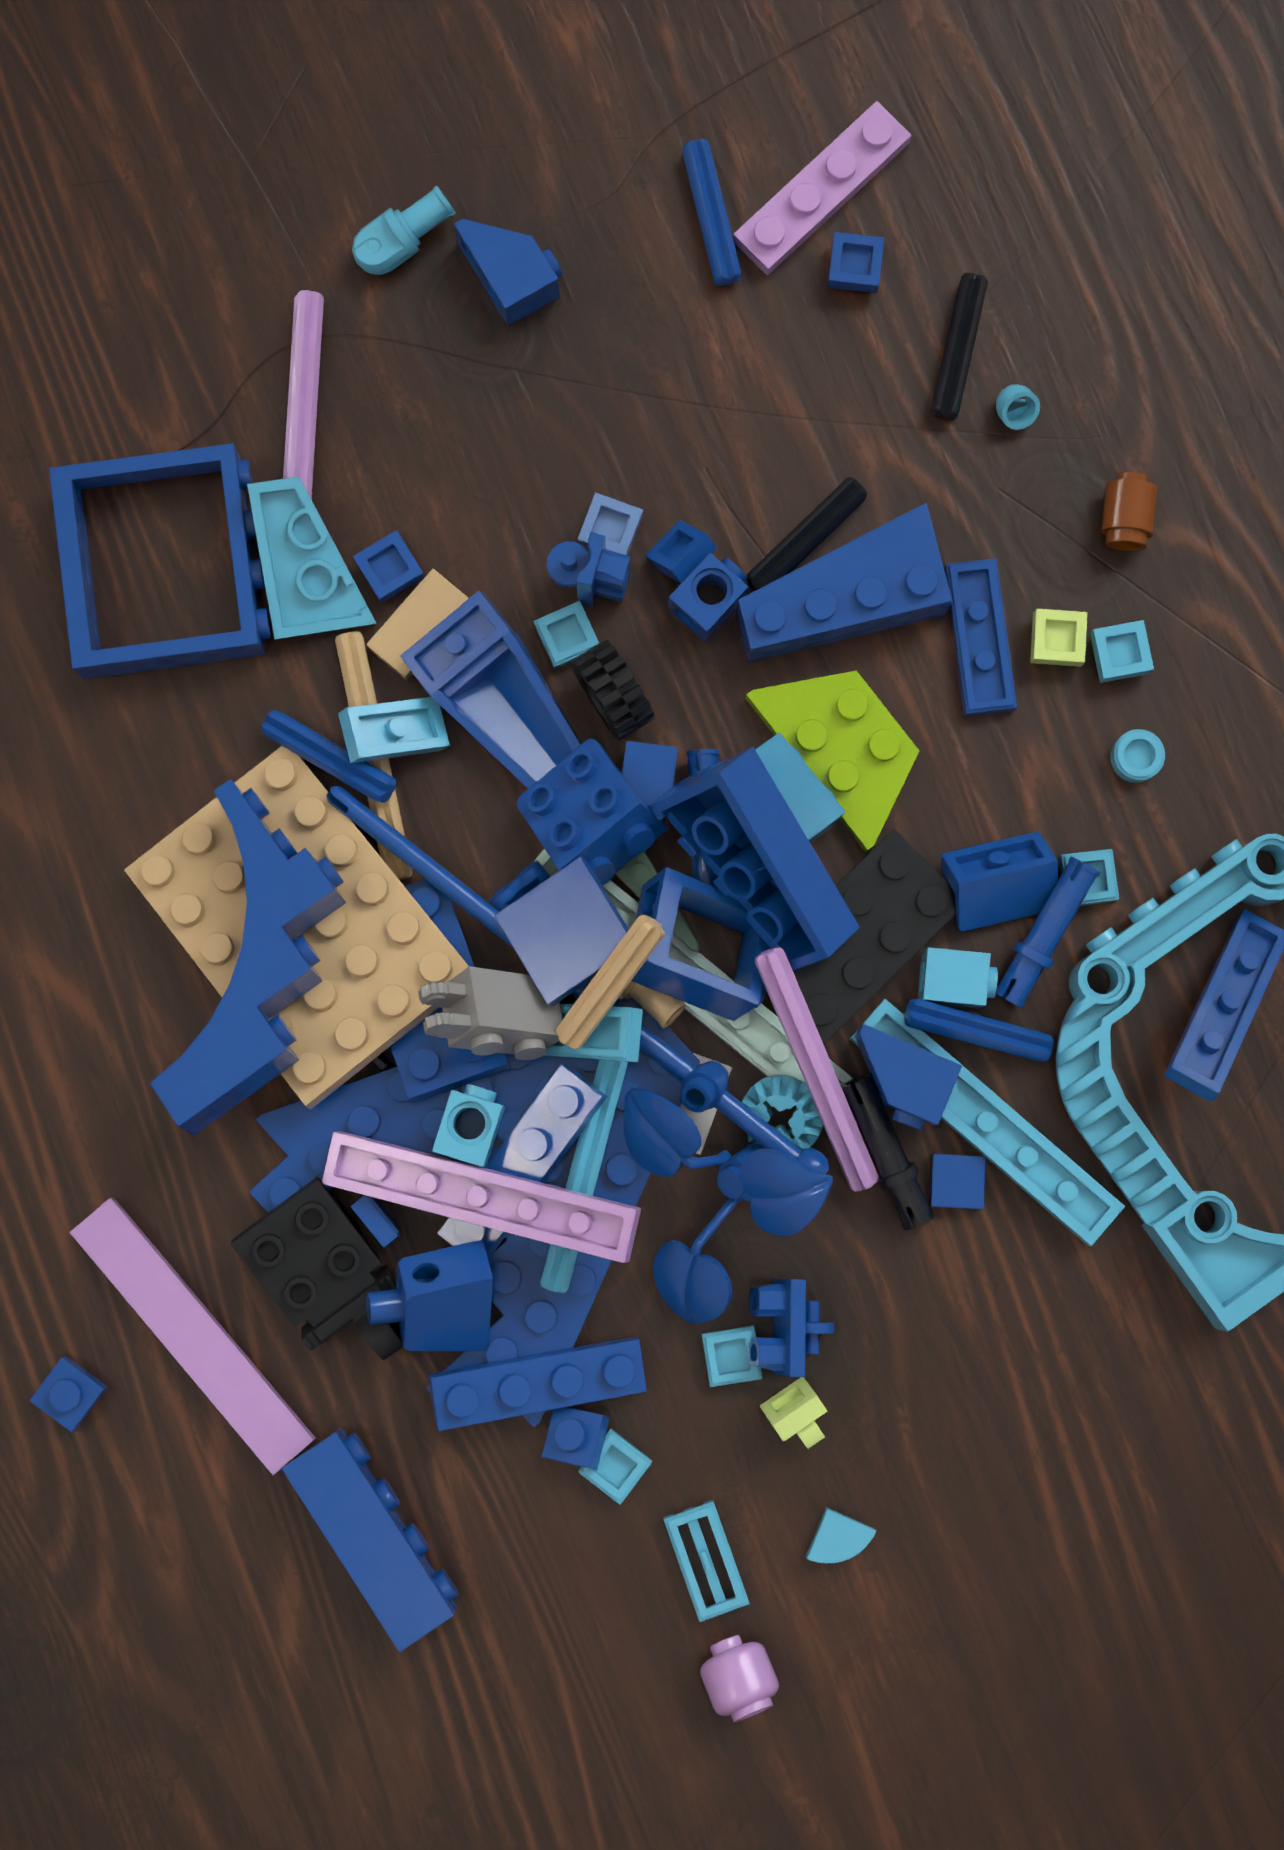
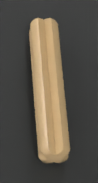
M643 914L635 920L556 1028V1033L559 1036L558 1040L562 1044L568 1045L574 1050L580 1049L664 937L665 932L662 929V925L656 919Z

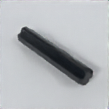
M964 273L959 283L931 408L932 416L938 419L953 421L957 418L960 411L988 285L987 278L983 275Z
M853 477L846 478L747 573L746 582L750 588L756 591L789 574L865 501L867 492L864 487Z

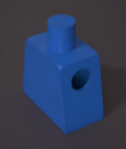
M483 1240L402 1258L397 1263L396 1289L366 1293V1310L369 1325L397 1322L402 1345L408 1351L488 1350L493 1275Z

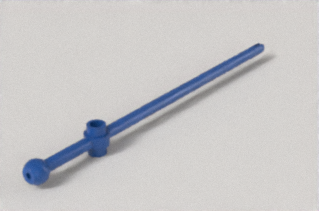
M340 786L330 788V793H327L326 797L333 807L513 948L494 916L500 911ZM589 982L571 993V995L578 999ZM616 1003L613 1004L614 1007H620ZM641 1024L639 1048L682 1082L680 1097L683 1105L688 1110L700 1113L716 1108L765 1148L788 1154L818 1172L825 1174L828 1172V1159L822 1152L814 1148H807L802 1151L727 1091L729 1075L723 1065L715 1061H708L695 1066Z

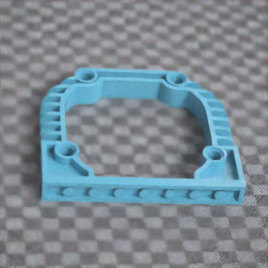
M1279 834L1262 835L1244 846L1235 839L1211 856L1216 865L1200 876L1194 868L1172 883L1169 887L1174 892V895L1158 905L1155 899L1151 898L1127 916L1133 923L1119 934H1116L1112 927L1088 942L1086 946L1091 953L1072 968L1068 978L1069 990L1074 1001L1063 1019L1056 1051V1075L1059 1091L1070 1119L1144 1222L1141 1226L1215 1329L1227 1332L1284 1292V1234L1268 1233L1237 1223V1211L1234 1204L1226 1195L1217 1191L1192 1190L1127 1101L1112 1069L1110 1031L1111 1025L1129 1013L1140 1001L1145 988V968L1240 901L1252 906H1270L1284 899V836ZM1259 850L1269 852L1276 862V869L1273 875L1265 874L1258 868L1256 855ZM1092 967L1103 969L1110 978V986L1105 994L1094 992L1087 982V975ZM1204 1202L1208 1203L1215 1212V1222L1205 1232L1201 1231L1194 1221L1196 1208Z

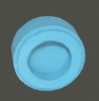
M1135 729L1126 732L1115 742L1111 750L1110 760L1114 771L1119 777L1128 782L1140 783L1151 779L1161 770L1165 761V749L1161 740L1155 734L1147 730Z

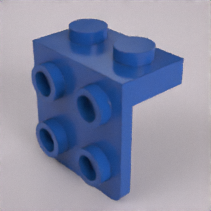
M588 739L520 795L517 800L519 811L557 869L560 871L577 858L583 857L587 860L602 885L608 883L617 871L639 853L649 849L654 841L668 830L663 820L659 821L648 809V805L635 794L602 745L595 739Z

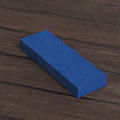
M997 559L946 564L944 570L952 597L949 611L964 717L1015 711L1017 702Z

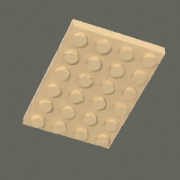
M281 746L236 781L235 784L243 793L250 788L255 791L270 812L262 820L272 833L280 828L297 852L306 848L317 862L325 856L344 881V883L337 887V890L346 901L343 906L302 934L321 960L313 967L323 981L276 1014L285 1021L296 1037L297 1041L291 1044L290 1047L299 1059L298 1062L282 1072L281 1075L303 1104L311 1110L424 1020L425 1017L439 1008L420 1003L418 994L420 986L436 981L447 983L469 966L354 823L327 801L326 795L329 792L300 756ZM216 797L125 868L124 871L220 996L223 997L230 984L243 942L247 898L244 864L233 826Z

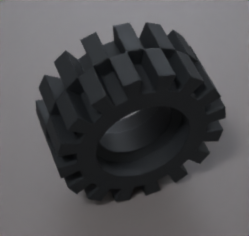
M605 639L571 660V666L579 679L581 687L587 693L588 699L593 703L600 718L602 717L605 725L611 730L613 736L618 741L655 719L654 712L650 708L651 705L644 696V691L636 682L634 674L628 669L626 662L621 655L619 656L616 648L611 645L610 641Z

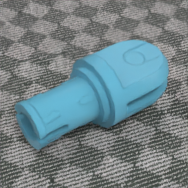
M435 186L431 192L403 212H400L399 209L393 211L390 207L365 225L354 237L352 247L354 259L367 273L382 275L391 272L420 251L418 245L421 244L419 238L448 217L455 215L456 212L440 188Z

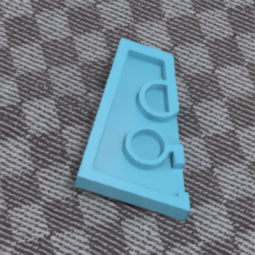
M296 476L247 484L274 639L377 624L300 477Z

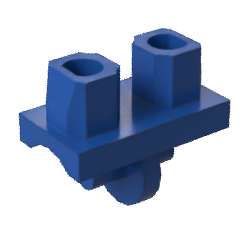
M590 532L588 551L584 546L569 541L559 543L551 549L547 557V571L549 577L556 584L568 588L577 586V598L583 606L593 608L596 596L622 603L630 578L629 565L631 556L606 550V537Z
M773 1278V1284L750 1288L749 1310L751 1316H772L773 1337H751L749 1342V1365L772 1370V1374L805 1377V1354H819V1334L835 1333V1322H820V1301H806L805 1279Z

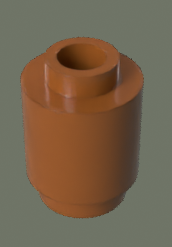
M1122 472L1117 475V480L1106 483L1101 533L1106 535L1105 545L1107 547L1122 551H1140L1146 549L1147 539L1153 536L1158 487L1148 482L1146 474Z

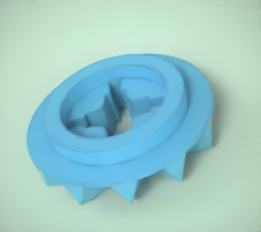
M773 1075L763 1078L749 1089L742 1100L745 1106L767 1123H769L773 1115L770 1106H774L778 1111H784L786 1108L791 1109L796 1105L797 1108L788 1121L792 1129L787 1130L782 1124L773 1128L802 1151L803 1149L810 1148L822 1131L823 1123L805 1082L795 1077ZM747 1134L748 1142L761 1145L749 1134Z

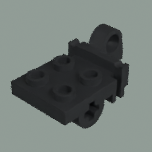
M318 1176L231 1240L232 1247L291 1324L296 1328L306 1319L309 1321L301 1327V1340L309 1351L314 1350L352 1320L356 1322L366 1341L382 1360L385 1361L403 1347L398 1323L369 1325L366 1310V1293L396 1289V1279L391 1274V1270L387 1265L377 1272H373L381 1264L379 1254L371 1248L355 1220L335 1196L331 1195Z

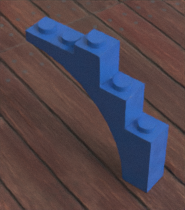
M232 779L215 789L214 793L233 826L244 864L247 906L242 946L230 984L209 1023L184 1054L150 1083L177 1126L193 1136L299 1061L290 1047L297 1039L285 1021L276 1014L323 981L313 967L321 960L302 934L346 903L337 890V887L344 883V881L325 856L317 862L306 848L297 852L280 828L272 833L262 820L270 812L252 788L243 793Z

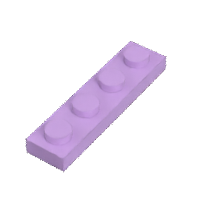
M876 101L733 234L734 243L768 276L910 144L912 135Z

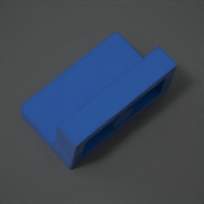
M1039 831L941 853V870L955 893L956 924L960 931L972 930L1040 914L1058 882V860Z

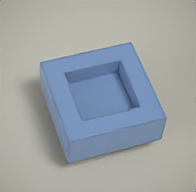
M595 492L577 539L578 544L588 548V538L590 532L606 537V550L628 556L643 517V509Z

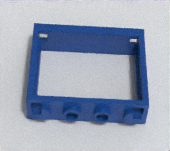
M234 443L49 468L72 669L80 677L91 679L266 655L264 639L271 638L270 627L272 626L268 608L260 609L258 590L266 588L260 558L254 559L252 540H256L257 537L252 509H248L246 498L247 484L254 482L251 476L249 459L242 460ZM221 471L241 631L101 649L82 490Z

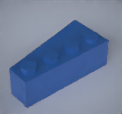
M927 503L738 599L735 615L747 662L945 616L952 603V597Z

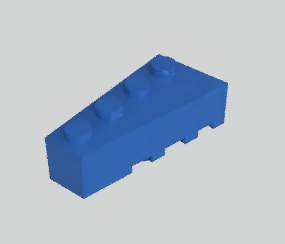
M754 747L681 780L647 806L659 821L666 817L682 835L677 842L690 857L697 853L718 876L713 883L724 896L730 895L748 911L746 921L770 948L781 947L784 949L792 971L830 957L860 928Z

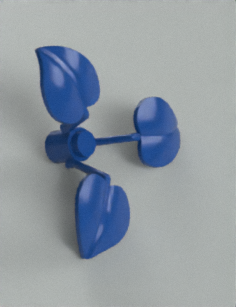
M631 1088L625 1096L624 1136L626 1144L633 1158L644 1169L662 1177H669L676 1174L681 1169L682 1164L689 1169L715 1165L720 1167L717 1184L720 1191L729 1199L696 1238L691 1249L680 1241L669 1240L658 1250L653 1263L654 1281L658 1292L675 1314L689 1323H695V1325L714 1320L726 1311L732 1298V1284L722 1264L712 1256L701 1254L705 1243L729 1213L742 1200L751 1201L750 1210L752 1218L762 1230L776 1236L794 1235L810 1224L821 1211L831 1190L833 1177L807 1167L788 1154L774 1149H767L759 1144H748L733 1156L728 1151L723 1150L714 1156L695 1158L692 1155L700 1149L701 1135L693 1120L682 1109L667 1099L640 1088Z

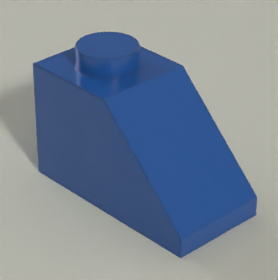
M461 219L454 223L457 244L507 326L559 298L558 278L562 276L561 268L550 249L547 248L541 251L533 236L466 219Z
M861 1025L857 1030L855 1038L868 1070L873 1077V1082L883 1105L895 1110L892 1120L918 1131L922 1130L924 1123L930 1126L938 1125L962 1065L868 1025Z

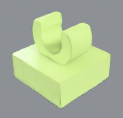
M800 1377L760 1405V1408L783 1442L797 1433L807 1449L825 1438L815 1420L828 1411L804 1377Z

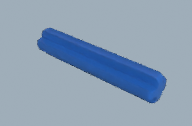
M702 138L695 141L692 140L684 144L683 157L714 283L718 286L734 284L740 280L741 269L710 144L706 139Z
M270 711L261 725L263 735L374 801L385 803L392 796L397 785L395 778L366 761L350 763L346 749L283 712Z
M909 1000L904 1014V1023L909 1027L1030 1060L1045 1062L1048 1061L1052 1053L1054 1039L1050 1034L926 1000Z

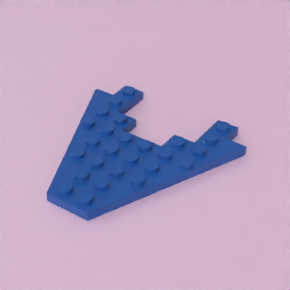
M632 997L629 999H617L615 1002L620 1007L643 1009ZM643 1009L642 1024L693 1065L696 1066L700 1063V1060L669 1027L663 1029ZM640 1048L638 1062H628L593 1194L596 1197L635 1207L650 1176V1172L636 1162L626 1144L624 1136L625 1096L631 1088H640L667 1099L679 1108L682 1104L680 1097L682 1082ZM506 1054L510 1068L467 1083L496 1092L497 1095L494 1103L505 1107L488 1164L561 1064H567L593 1085L599 1060L544 1055L533 1060H518L515 1058V1055ZM395 1067L337 1088L311 1110L302 1101H298L261 1114L256 1121L288 1157L250 1190V1194L269 1213L317 1176L322 1182L332 1135L335 1131H343L468 1163L432 1152L450 1092L455 1090L464 1093L466 1084L410 1103L398 1068ZM477 1109L463 1111L456 1122L458 1133L464 1139H475L480 1136L485 1128L483 1114ZM578 1138L548 1177L545 1184L561 1188L566 1187ZM324 1184L328 1191H331L334 1188L332 1186ZM507 1233L505 1236L507 1241L488 1259L493 1275L492 1302L503 1314L489 1329L488 1350L465 1351L444 1371L574 1347L612 1260L578 1251L569 1289L566 1293L550 1291L541 1287L540 1283L550 1244ZM428 1385L426 1389L430 1392V1387ZM545 1411L523 1416L535 1427L540 1423Z

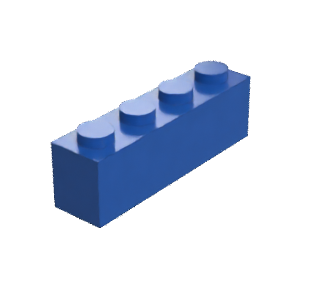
M341 1427L289 1462L282 1470L397 1650L401 1652L454 1616L458 1606L453 1599L458 1597L459 1593L446 1571L441 1568L435 1572L425 1557L424 1553L430 1549L414 1523L405 1526L396 1512L395 1508L400 1505V1501L393 1488L385 1478L376 1481L365 1464L371 1460V1456L356 1433L347 1436Z

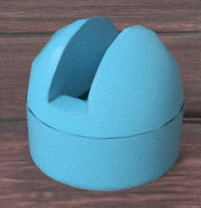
M1013 384L1002 389L997 396L996 411L1007 427L1015 430L1024 429L1030 426L1038 417L1040 402L1029 388L1020 384Z

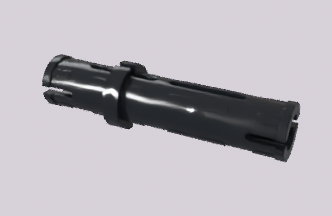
M871 1073L860 1075L861 1080L859 1081L855 1077L843 1083L841 1088L880 1173L879 1179H877L881 1189H887L902 1222L903 1230L914 1229V1222L916 1221L920 1227L934 1218V1214L930 1210L916 1179L919 1170L915 1162H909L873 1083Z

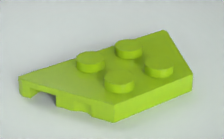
M857 670L754 689L746 694L745 699L775 736L780 732L786 741L800 753L803 761L821 783L832 791L836 801L845 810V813L839 818L865 853L871 850L918 756L919 749Z

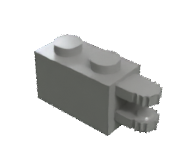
M469 966L447 983H443V981L430 982L420 986V991H418L419 1000L422 1005L441 1007L443 1010L441 1013L425 1017V1022H423L425 1034L432 1037L447 1038L449 1047L469 1049L475 1055L504 1053L513 1054L518 1060H533L545 1055L546 1049L559 1041L556 1028L563 1020L560 1002L555 1005H548L530 975Z

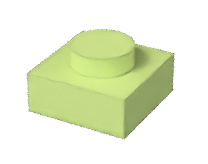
M1036 608L1033 612L1030 663L1081 667L1085 663L1088 612Z

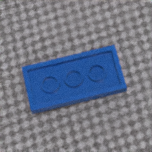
M426 879L404 886L467 965L475 967L452 900ZM437 1008L429 1016L443 1012L442 1008ZM425 1019L390 1046L410 1103L510 1068L507 1056L504 1053L475 1055L469 1049L449 1047L447 1038L427 1036L423 1025Z

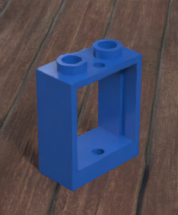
M668 867L642 885L636 919L643 914L656 919L662 925L665 934L631 981L731 1021H735L754 1008H757L762 1003L767 990L755 964V957L771 948L746 921L748 915L746 908L730 895L725 897L718 888ZM678 907L743 933L734 982L668 957Z

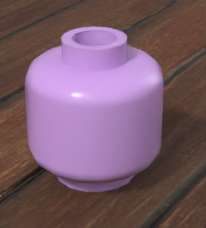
M735 1635L710 1647L713 1657L702 1665L700 1675L717 1714L721 1716L731 1715L733 1722H738L773 1706L771 1697L778 1691L779 1682L762 1644L759 1642L743 1644L740 1636Z

